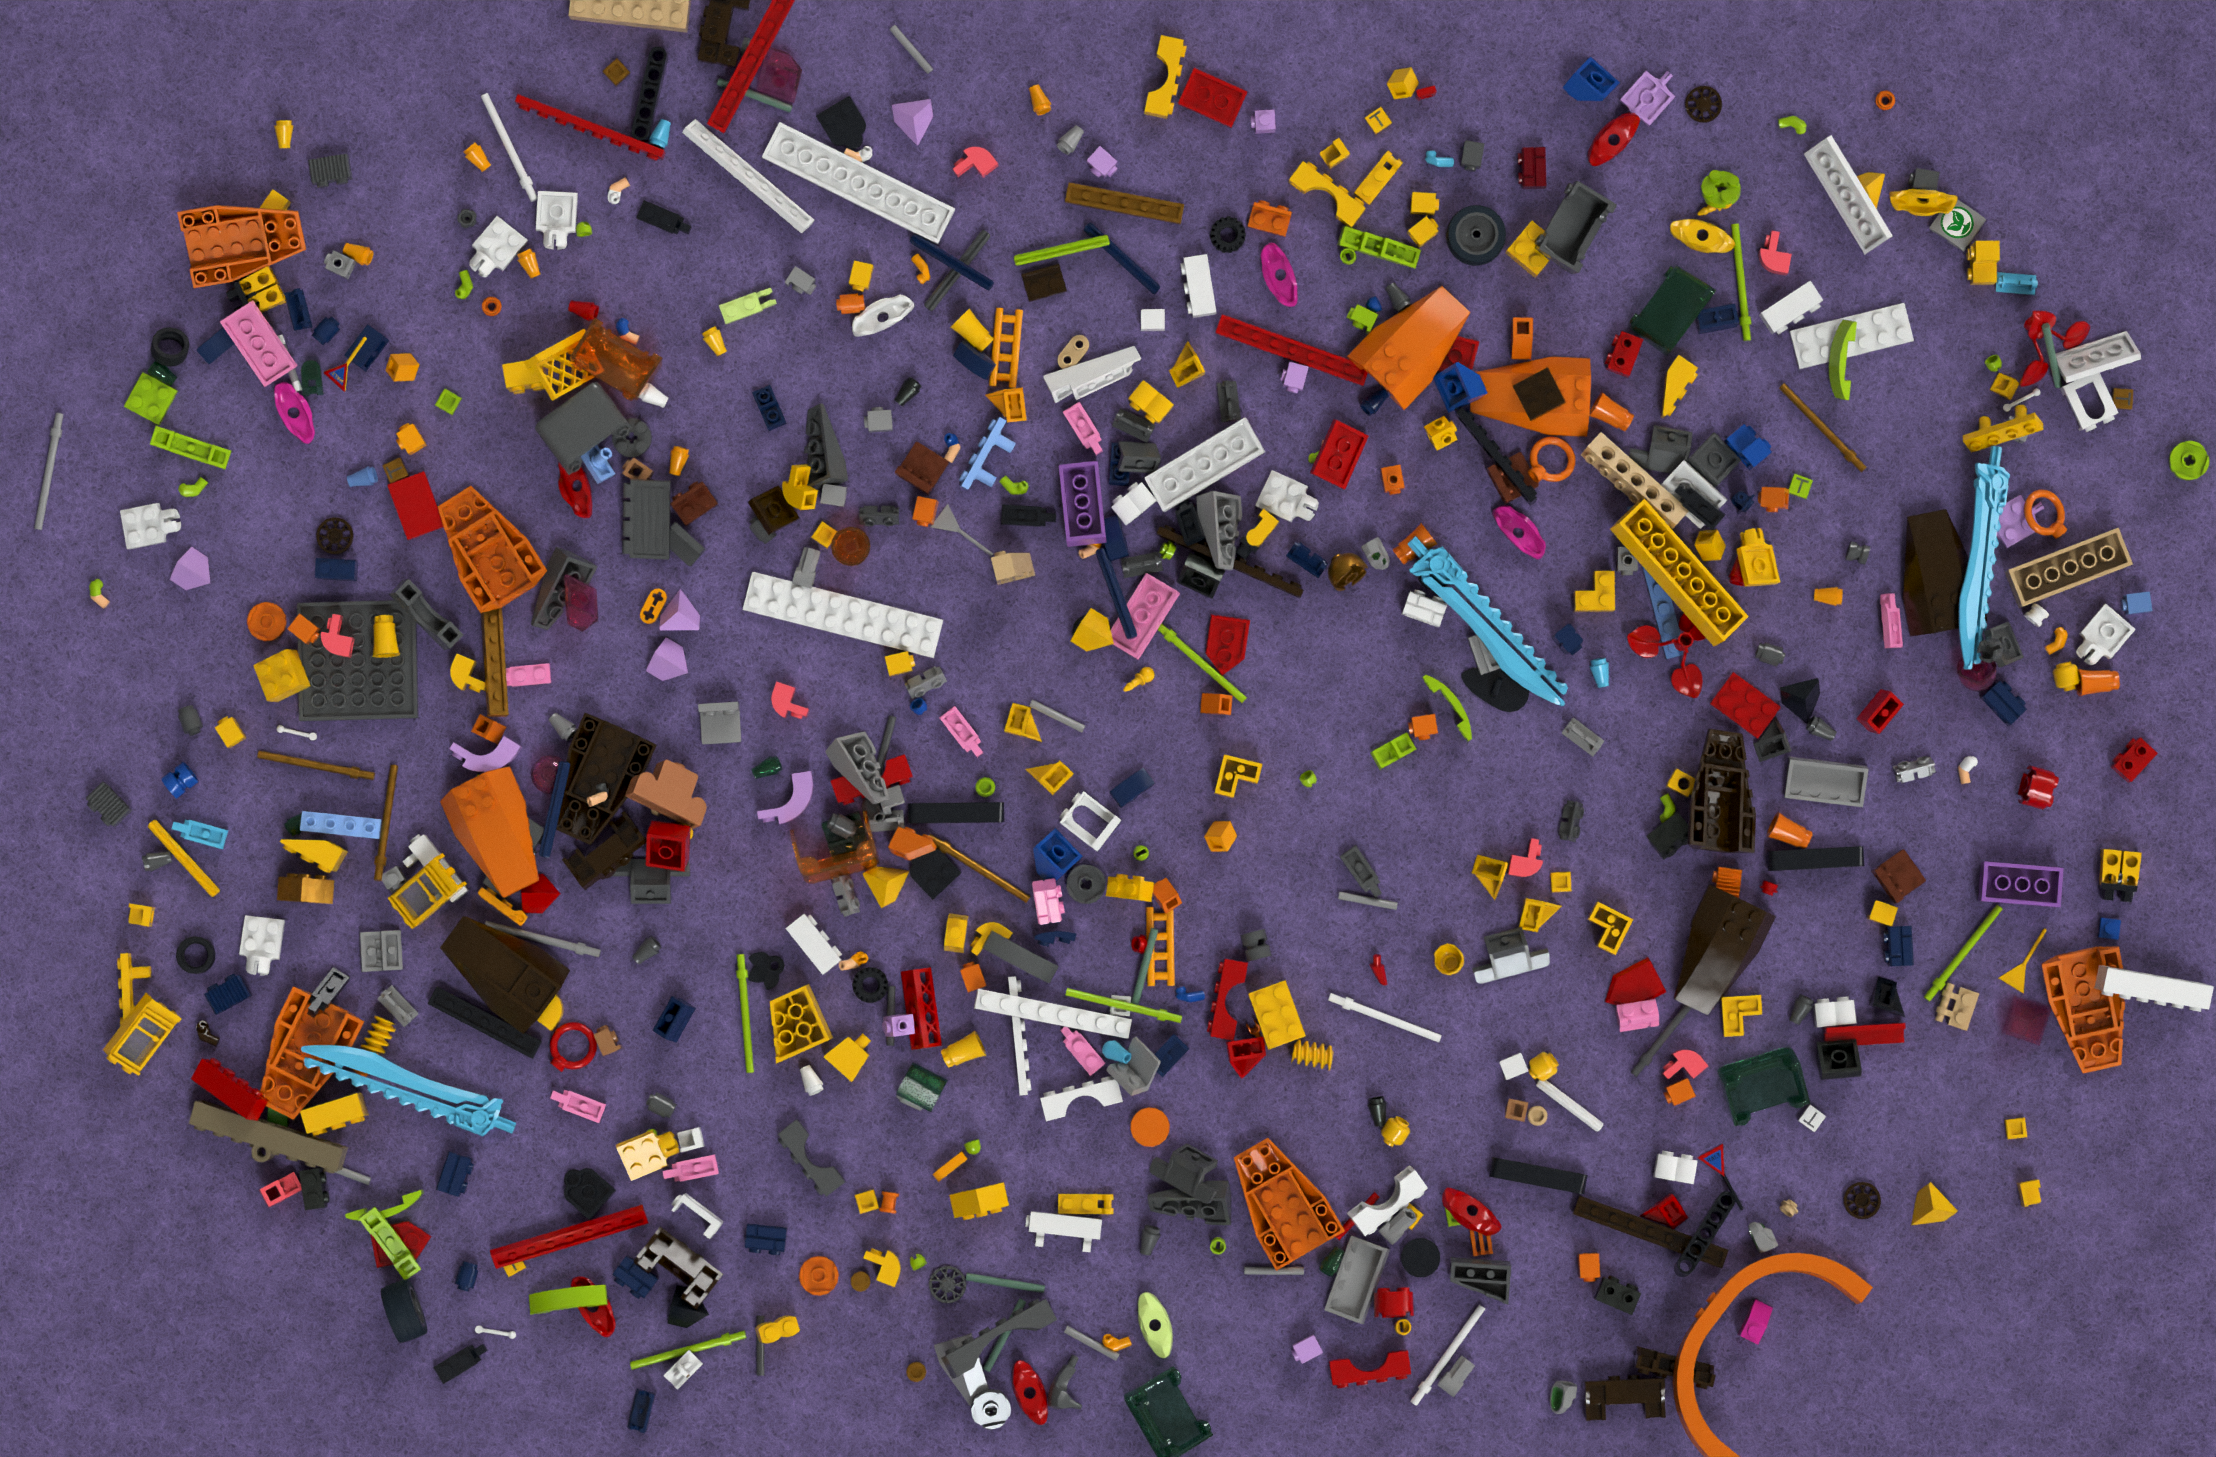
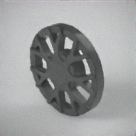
M943 1266L931 1275L929 1289L936 1300L942 1303H953L959 1300L965 1293L966 1279L959 1269L952 1266ZM948 1269L954 1270L952 1278L947 1277ZM939 1271L945 1276L942 1280L936 1276ZM960 1275L963 1281L956 1284L954 1278ZM932 1282H940V1287L932 1288ZM955 1286L963 1288L960 1294L954 1291ZM940 1289L945 1292L941 1298L936 1295ZM952 1292L954 1299L948 1300L947 1293Z

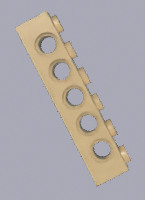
M1602 432L1582 452L1581 456L1584 457L1586 462L1592 464L1602 476L1610 480L1618 490L1627 495L1631 502L1636 504L1645 499L1671 529L1689 512L1682 506L1680 501Z

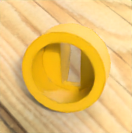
M1399 1319L1395 1323L1394 1329L1399 1335H1406L1411 1331V1324L1406 1319ZM1400 1322L1402 1323L1403 1332L1400 1329Z

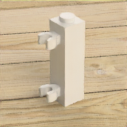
M418 834L410 840L412 844L408 846L413 854L402 862L407 868L411 867L418 860L423 866H426L433 858L440 855V852L425 834L422 836ZM444 858L439 861L445 869L451 867ZM456 873L451 876L457 885L462 883V880ZM466 886L463 887L450 901L452 903L456 902L470 890ZM441 893L435 895L436 900L438 901L443 895Z
M1031 1211V1215L1026 1217L1025 1227H1029V1232H1037L1035 1246L1043 1247L1044 1234L1046 1233L1084 1238L1082 1252H1090L1092 1239L1100 1240L1102 1219Z

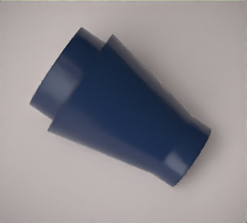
M1381 388L1362 399L1360 407L1368 416L1376 414L1389 395Z

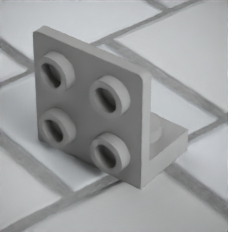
M739 702L698 704L702 744L741 742Z
M1138 1037L1132 1039L1127 1050L1131 1053V1060L1126 1064L1122 1062L1110 1064L1106 1070L1131 1096L1148 1091L1161 1063Z

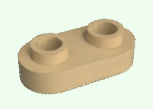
M1074 336L1059 354L1058 365L1061 369L1077 365L1089 349V341L1085 336ZM1078 341L1083 343L1082 348L1076 347ZM1065 357L1071 358V362L1068 364L1063 360Z

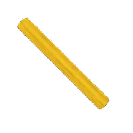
M153 820L148 824V828L211 897L216 896L220 889L157 820Z

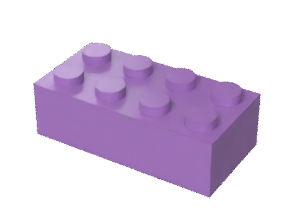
M1098 461L1059 465L1067 547L1107 543Z
M1981 862L1978 901L2059 908L2061 907L2064 868Z

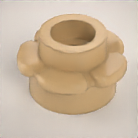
M1788 1199L1781 1202L1782 1205L1779 1209L1785 1215L1793 1217L1794 1214L1798 1213L1797 1204L1792 1200Z

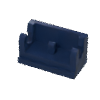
M1735 303L1696 311L1698 334L1735 328L1739 324Z
M368 324L344 355L349 359L362 338L366 337L367 340L352 360L354 364L365 372L389 342L386 337Z
M1175 1034L1154 1054L1161 1061L1157 1070L1161 1077H1164L1189 1050Z
M637 1388L627 1426L628 1429L638 1430L641 1433L647 1432L656 1393Z

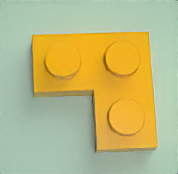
M1761 995L1721 997L1723 1037L1744 1036L1743 1016L1762 1015Z

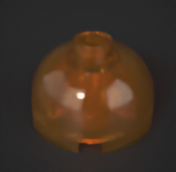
M851 526L836 532L831 543L833 556L838 562L846 566H856L864 562L871 548L869 538L865 532Z

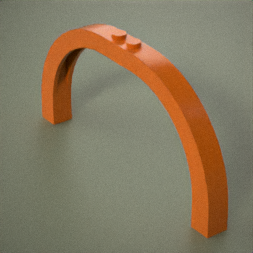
M1785 1253L1770 1256L1745 1266L1725 1281L1716 1293L1712 1292L1706 1299L1707 1305L1704 1309L1701 1307L1695 1313L1694 1317L1696 1319L1680 1344L1673 1372V1393L1680 1422L1693 1445L1704 1457H1740L1720 1441L1704 1421L1696 1401L1693 1381L1695 1362L1703 1340L1735 1297L1755 1280L1780 1272L1804 1273L1820 1278L1837 1288L1856 1304L1862 1303L1873 1287L1847 1267L1828 1258L1813 1254Z

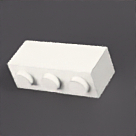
M1207 254L1185 257L1183 259L1184 263H1180L1182 275H1186L1187 280L1183 284L1185 294H1189L1190 302H1187L1188 314L1192 313L1193 318L1215 315L1216 306Z
M1809 281L1761 312L1759 316L1771 334L1777 332L1779 335L1788 329L1787 324L1793 321L1796 324L1805 318L1803 314L1807 311L1813 313L1819 309L1823 299L1812 282Z
M803 914L790 924L786 930L821 974L824 975L842 961L840 958L842 953L836 946H830L827 942L830 938L823 930L818 931L815 927L818 924L811 915L807 917L806 914Z

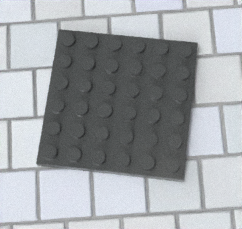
M395 600L297 603V616L299 613L321 629L318 632L320 634L319 638L314 643L310 642L309 645L298 638V654L310 683V687L299 692V721L419 718L417 622ZM332 614L343 616L340 635L355 639L351 658L329 652L321 641V632L329 633L327 623L328 619L332 618ZM393 615L400 652L399 656L389 658L372 657L375 616Z

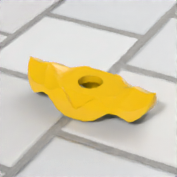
M1908 189L1889 193L1890 202L1896 211L1904 210L1917 216H1931L1936 213L1948 214L1953 210L1958 199L1956 195L1926 189ZM1918 198H1925V199H1928V200H1927V201H1920Z
M1699 219L1675 220L1670 224V232L1673 237L1693 250L1703 253H1726L1735 247L1734 240L1724 230L1712 223ZM1699 230L1707 231L1708 238L1705 241L1697 238Z

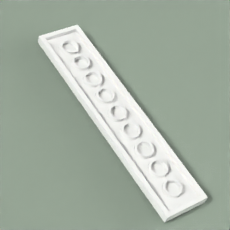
M779 122L762 155L763 159L937 245L955 212V208Z
M752 572L743 606L744 611L934 658L943 624L942 619L816 587L810 589L792 584V581Z

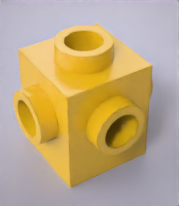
M1445 416L1424 426L1430 442L1437 451L1458 440L1455 435L1457 431L1456 426L1452 420L1449 422Z

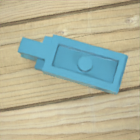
M185 820L184 824L173 822L172 825L173 830L181 832L180 837L219 849H224L229 831L193 820Z

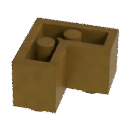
M287 873V877H278L277 900L333 904L334 880H326L327 876L315 875V878L312 879L310 874Z

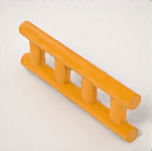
M996 308L991 360L996 366L990 375L989 386L997 387V381L1009 382L1008 388H1016L1023 310L1015 309V315H1004L1003 308ZM1002 322L1014 323L1013 335L1001 334ZM1001 342L1012 343L1011 354L1000 353ZM999 361L1011 362L1010 374L998 373Z
M1146 907V939L1149 937L1150 929L1154 928V921H1166V932L1158 933L1156 941L1166 940V952H1155L1153 949L1147 971V986H1155V980H1167V986H1175L1174 909L1165 914L1154 913V907ZM1155 960H1167V972H1155Z

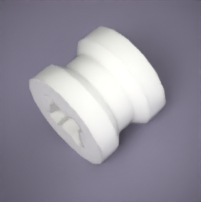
M2033 603L2032 609L2026 612L2024 616L2032 624L2040 627L2042 620L2048 618L2049 613L2038 604Z

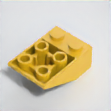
M280 840L284 844L282 848L291 853H300L301 859L309 863H318L317 867L327 873H331V871L337 872L348 853L342 847L326 840Z

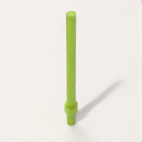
M1731 224L1732 238L1735 242L1734 257L1741 314L1739 324L1742 326L1743 341H1751L1750 325L1752 324L1751 317L1748 315L1739 224Z
M1161 623L1158 631L1164 635L1163 638L1169 643L1172 642L1239 702L1243 703L1247 698L1180 640L1176 636L1177 633L1172 629L1169 630Z
M1996 904L1940 977L1935 978L1932 982L1933 986L1924 996L1927 1001L1930 1002L1936 993L1944 988L1947 979L2003 910L1999 905Z
M744 954L736 955L738 968L736 970V978L739 980L746 1073H753L754 1066L746 980L748 978V970L745 968Z
M1067 988L1065 994L1066 996L1156 1017L1157 1020L1164 1022L1169 1020L1181 1023L1182 1015L1169 1013L1161 1008L1157 1010Z
M744 1330L733 1334H722L719 1338L632 1361L630 1366L633 1370L683 1356L688 1350L694 1353L720 1345H731L734 1341L747 1338L746 1332Z

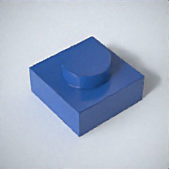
M2100 918L2098 937L2119 940L2121 920Z

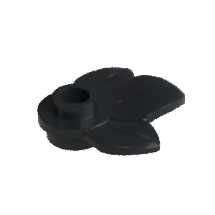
M757 952L750 955L749 960L754 967L749 974L748 980L756 983L764 982L767 990L774 988L779 982V974L783 972L785 967L783 959L779 956H769L765 952ZM772 962L778 963L777 969H772Z

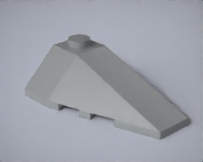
M1217 491L1196 496L1199 520L1215 567L1223 570H1233L1236 554L1235 538L1239 536L1237 527L1238 522L1242 519L1241 496Z
M866 732L836 738L825 751L833 766L872 804L888 801L889 795L885 781L879 773L881 767L875 759L876 750Z
M972 1333L934 1345L939 1364L970 1407L976 1394L989 1389L980 1358L978 1357L974 1368L954 1379L950 1376L941 1358L946 1355L945 1351L951 1347H961L963 1345L962 1341L971 1337ZM989 1405L988 1408L985 1409V1411H991L995 1409V1407Z

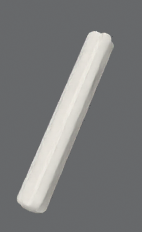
M1539 1080L1536 1086L1592 1129L1598 1132L1603 1127V1123L1547 1080Z

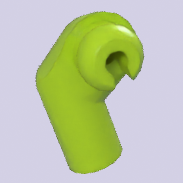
M468 270L459 272L462 284L455 290V296L459 299L467 298L473 289V283Z

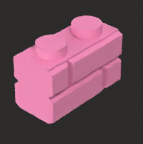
M1054 878L1044 881H1033L1032 887L1038 924L1061 922V914L1065 913L1063 901L1059 902L1058 898L1062 897L1061 886H1056Z
M1656 999L1616 1005V1017L1620 1032L1648 1028V1026H1659V1012Z

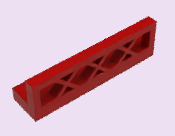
M931 967L901 971L906 1014H913L915 1034L909 1035L911 1050L942 1046ZM925 972L926 976L924 984L920 980V973ZM924 993H926L929 998L927 1004L923 1001ZM927 1012L931 1015L930 1023L926 1021ZM930 1031L934 1034L935 1043H929L928 1035Z
M1892 1023L1824 1027V1042L1856 1039L1857 1045L1904 1043L1906 1024Z

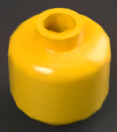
M2071 661L2057 664L2056 668L2052 671L2056 687L2063 688L2064 692L2076 689L2075 685L2081 681L2078 667L2075 664H2071Z
M1541 1052L1529 1061L1530 1069L1528 1072L1533 1079L1538 1078L1540 1081H1546L1557 1073L1559 1064L1551 1053Z
M1399 1116L1389 1118L1381 1130V1135L1384 1138L1383 1141L1391 1147L1402 1145L1410 1134L1409 1123Z

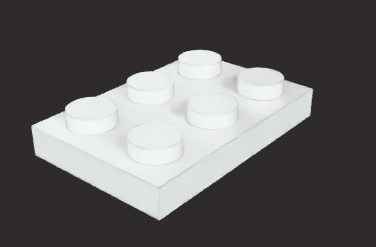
M1685 460L1661 484L1678 501L1682 497L1675 492V489L1680 483L1688 490L1690 487L1694 490L1696 489L1719 509L1728 500ZM1691 512L1686 514L1700 529L1705 525Z

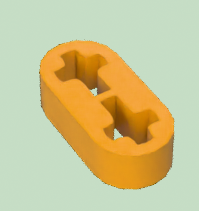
M662 589L652 590L641 609L640 618L646 624L656 622L666 604L667 594ZM661 592L663 601H658L656 606H654L655 598L653 595H658ZM651 607H653L654 610L652 614L654 615V618H649L648 620H645L646 616L644 615V612H649Z
M961 1151L932 1175L939 1182L968 1158Z

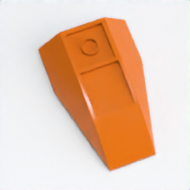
M213 205L177 212L181 231L184 232L191 264L189 270L193 288L233 282L306 250L299 211Z
M1269 1138L1264 1139L1234 1157L1256 1237L1276 1271L1345 1231L1326 1197Z

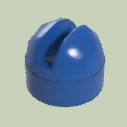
M1377 296L1367 300L1366 307L1368 310L1375 313L1382 310Z
M918 697L911 702L910 709L915 714L922 715L924 711H927V704L922 698Z

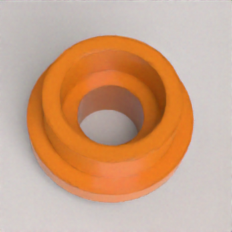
M1881 91L1877 94L1875 103L1879 109L1889 110L1895 104V96L1890 91ZM1883 97L1888 98V104L1882 103Z
M487 297L482 302V310L486 315L496 316L500 313L502 305L496 297ZM494 303L495 309L489 310V304Z

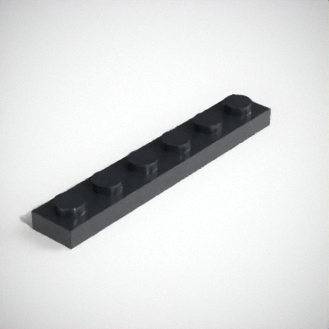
M1463 407L1456 412L1457 418L1494 463L1501 468L1504 475L1530 506L1537 501L1535 489L1531 485L1527 486L1524 483V476L1519 470L1515 471L1510 466L1512 465L1511 460L1506 455H1501L1498 451L1500 448L1494 440L1490 441L1486 437L1488 433L1482 425L1477 426L1473 421L1475 419L1473 414L1469 410L1465 411Z
M438 986L428 1002V1005L532 1059L542 1043L541 1040L526 1032L522 1034L509 1023Z

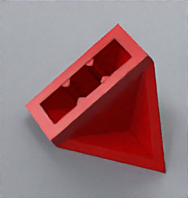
M538 874L539 881L521 890L522 911L524 913H543L561 894L544 874Z
M1264 1037L1226 1042L1229 1062L1241 1079L1266 1056Z
M1672 1193L1666 1195L1640 1215V1217L1670 1226L1672 1229L1688 1219L1685 1211Z

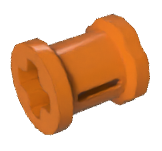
M882 1191L883 1199L879 1211L896 1214V1198L899 1197V1194Z

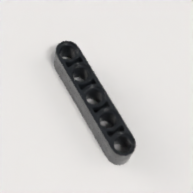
M654 47L649 53L633 121L632 135L634 139L642 142H647L651 136L667 67L668 55L662 47ZM658 52L664 54L661 61L653 59L654 55ZM651 72H658L659 78L657 80L649 79ZM649 90L655 92V96L652 99L645 98V93ZM645 109L651 111L648 118L640 116L641 112ZM638 129H645L646 135L644 137H637L636 132Z
M1004 802L908 803V823L1005 822Z
M1863 846L1767 851L1768 871L1865 866Z
M1492 1157L1489 1177L1578 1194L1585 1193L1588 1177L1586 1174Z
M1722 1192L1711 1205L1674 1265V1272L1677 1276L1687 1277L1697 1266L1735 1205L1736 1199L1731 1192ZM1721 1198H1727L1729 1206H1724L1721 1203ZM1711 1214H1716L1719 1217V1222H1713ZM1701 1230H1705L1708 1232V1239H1705L1701 1236ZM1691 1246L1698 1248V1255L1691 1253ZM1680 1263H1686L1689 1270L1683 1271L1680 1268Z

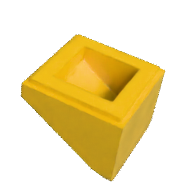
M1998 373L1990 390L2011 400L2019 386V382L2012 377Z

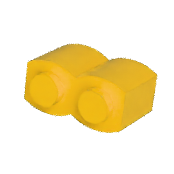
M1144 380L1128 398L1131 402L1129 405L1137 412L1142 410L1146 414L1144 417L1152 424L1155 422L1160 424L1174 407L1172 402Z
M786 1315L779 1317L774 1322L759 1324L755 1331L759 1342L772 1343L780 1337L793 1336L800 1329L796 1317Z

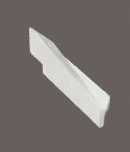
M1135 346L1046 374L1044 375V380L1055 403L1072 393L1075 399L1078 400L1129 376L1133 371V363L1140 361L1141 357Z

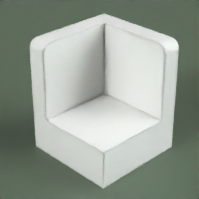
M1142 309L1141 331H1165V309Z
M1517 1053L1499 1062L1505 1080L1528 1072L1521 1053Z
M700 1127L677 1133L681 1147L680 1152L705 1146Z

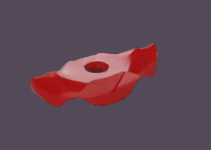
M1624 113L1608 122L1598 132L1587 154L1590 165L1599 166L1624 150L1639 126L1640 118L1637 114ZM1612 134L1619 136V142L1616 145H1611L1608 142V138Z
M559 462L560 477L558 486L561 496L570 504L575 515L581 518H590L592 516V491L585 471L581 466L578 471L568 475ZM576 480H579L582 484L580 491H575L573 488V483Z
M1446 1188L1442 1195L1443 1206L1462 1226L1485 1236L1494 1235L1501 1230L1502 1226L1498 1219L1479 1200L1453 1188ZM1468 1206H1474L1477 1209L1475 1216L1467 1213Z
M575 1277L571 1281V1287L595 1285L586 1277ZM609 1301L608 1305L598 1306L597 1311L593 1313L587 1309V1306L578 1307L585 1321L603 1337H610L613 1334L616 1321Z
M1018 1360L1012 1367V1388L1017 1403L1033 1423L1043 1425L1048 1419L1045 1387L1031 1365L1024 1360ZM1027 1387H1033L1036 1391L1035 1396L1031 1399L1026 1398L1024 1395V1390Z

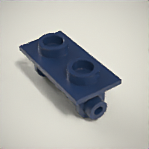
M297 288L291 292L284 293L294 331L312 328L303 289Z
M1739 491L1732 496V504L1740 509L1737 512L1738 514L1749 510L1754 503L1752 500L1755 496L1754 494L1749 497L1744 492Z
M1295 542L1286 557L1319 578L1328 563L1316 553L1311 557L1309 555L1311 552L1309 548L1301 542Z

